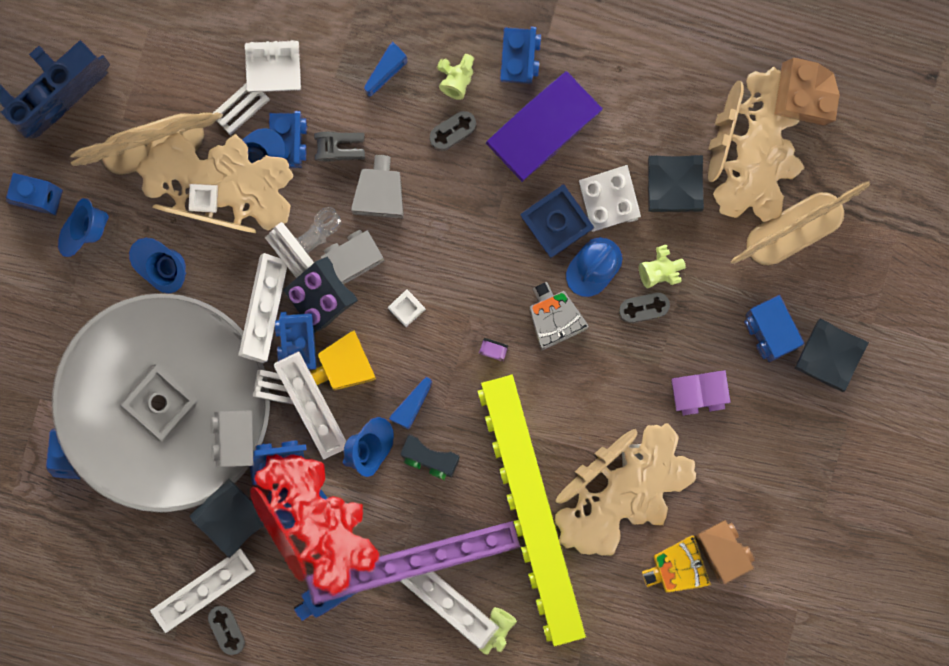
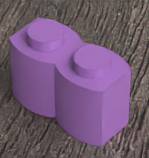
M726 371L671 379L676 411H682L683 416L699 413L698 408L709 407V412L725 409V404L731 403Z

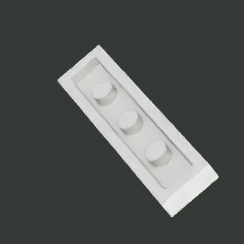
M266 253L260 255L238 356L260 363H265L268 359L287 265L281 258Z
M300 352L276 362L274 367L323 460L343 451L346 439Z
M239 549L233 556L227 557L150 611L163 631L167 633L256 572L242 549Z
M430 572L401 580L403 584L479 648L483 649L499 627L436 573Z

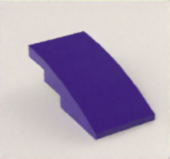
M565 71L500 128L486 144L523 182L554 156L562 146L577 135L603 109Z

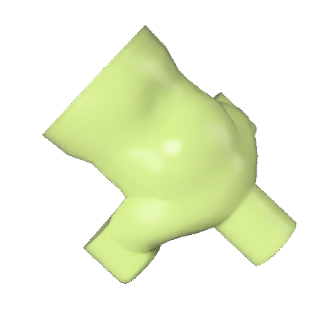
M464 54L461 63L455 67L450 66V62L447 59L443 61L440 59L437 69L448 75L439 85V89L444 94L454 99L461 100L464 98L466 87L471 82V76L473 75L471 67L474 57Z
M667 245L656 248L657 260L639 264V275L646 288L665 281L671 285L680 283L682 279L681 277L679 278L677 271L686 268L683 259L672 262L667 258V255L670 254V251L667 250Z
M496 607L491 612L490 620L499 628L484 648H479L482 653L487 655L492 647L497 648L496 650L499 652L503 650L507 644L505 638L509 630L517 622L511 614Z

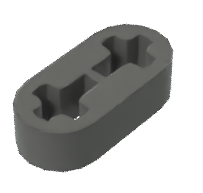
M461 111L436 126L430 133L432 147L438 151H445L470 136L476 128L475 117L467 111ZM460 118H463L465 121L468 119L471 121L468 130L460 128L457 131L454 130V128L459 126ZM449 131L452 132V134L446 138V144L443 145L442 142H435V140L437 139L438 132H440L442 135L448 133Z
M661 293L629 298L621 304L619 315L624 322L629 324L661 318L668 312L670 302ZM655 298H658L659 302H664L665 304L661 308L660 313H657L656 309H646V306L654 303ZM628 304H632L633 308L642 307L643 311L635 313V318H630L629 314H624Z
M226 606L213 608L209 613L208 621L220 648L228 655L239 654L245 647V638L233 612ZM219 610L222 614H228V618L225 619L228 628L225 630L221 623L214 622V618L217 617L216 612ZM228 631H230L233 638L238 637L240 640L236 644L238 648L236 650H233L232 647L227 648L225 645L229 641L226 635Z

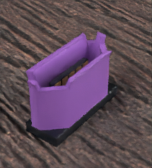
M484 338L479 354L481 353V355L499 361L503 359L504 362L508 345Z

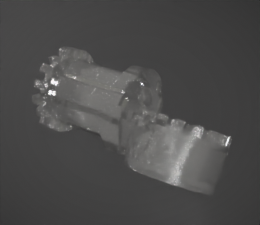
M323 208L316 214L310 229L298 238H294L309 255V252L321 243H327L325 238L337 231V227H341L342 220L334 208ZM332 217V219L329 222L324 224V221L326 222L327 219H330Z

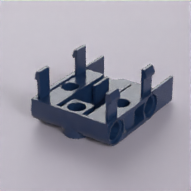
M81 40L56 62L40 46L35 48L29 55L42 68L44 73L15 99L0 84V104L4 108L1 113L25 138L34 139L43 134L108 74L107 69L111 64L105 56L102 55L97 58Z

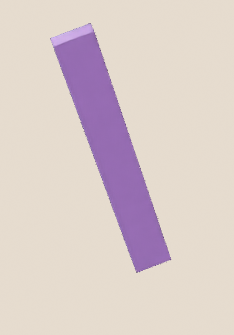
M513 521L381 556L375 562V568L371 572H360L351 569L349 588L336 595H331L328 590L314 587L312 582L313 575L307 576L306 580L313 604L515 550L520 548Z

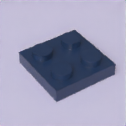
M564 184L520 214V217L550 259L595 228Z

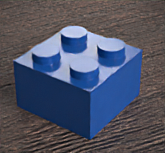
M780 295L750 309L745 314L747 319L744 320V324L750 335L755 334L759 342L756 348L761 358H767L769 363L798 349L804 344Z

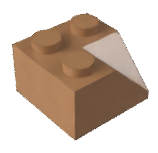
M792 58L783 62L774 115L823 126L836 121L840 94L834 73L819 63Z
M726 520L695 535L720 584H725L754 569L751 563L755 559L748 547H742L740 543H737L736 539L739 538V534L732 523L727 524Z

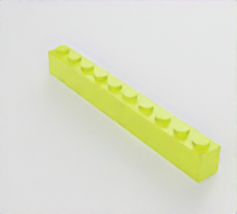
M513 374L481 383L482 390H478L481 405H487L489 416H485L488 431H494L497 441L493 442L492 445L496 458L501 457L504 468L499 469L503 484L509 483L511 494L506 496L510 510L516 509L519 519L514 521L518 537H524L526 546L521 547L525 563L531 562L533 572L528 573L532 589L538 588L540 599L536 600L539 615L545 614L548 625L543 626L547 642L552 641L553 645L557 646L586 638Z

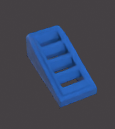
M394 42L389 45L365 84L364 90L368 97L376 93L407 64L406 54Z
M428 377L423 379L392 413L389 420L406 429H410L433 384L432 380Z

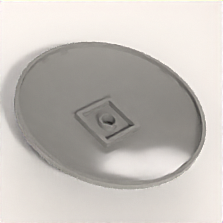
M149 294L126 299L108 307L89 320L79 330L65 350L56 372L52 392V413L57 438L65 456L78 475L89 486L110 500L127 507L152 512H171L203 504L228 479L235 483L249 466H216V461H212L211 446L215 445V434L211 433L210 420L214 417V412L252 411L254 451L256 450L255 446L261 445L263 442L270 411V400L253 397L257 370L265 371L263 364L238 356L244 331L223 312L197 299L174 294ZM263 377L262 381L268 382L267 377ZM261 387L260 392L269 393V388ZM156 395H161L165 399V407L160 411H156L151 406V400Z

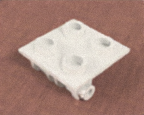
M298 41L245 43L247 92L301 90Z
M628 165L579 180L588 218L595 227L592 232L626 221L633 222L641 217Z

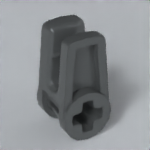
M327 131L314 133V139L317 140L315 161L333 162L338 160L365 159L364 149H356V147L354 149H339L337 147L339 144L352 145L363 143L365 141L364 133ZM325 142L328 144L327 152L325 151Z

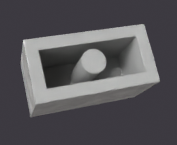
M361 230L352 233L347 237L348 241L340 246L338 243L329 246L324 250L325 254L321 256V258L328 256L337 277L343 285L384 262V258L368 230L363 233Z
M252 411L214 412V417L210 420L211 433L215 434V445L211 446L212 461H216V466L219 467L253 465Z

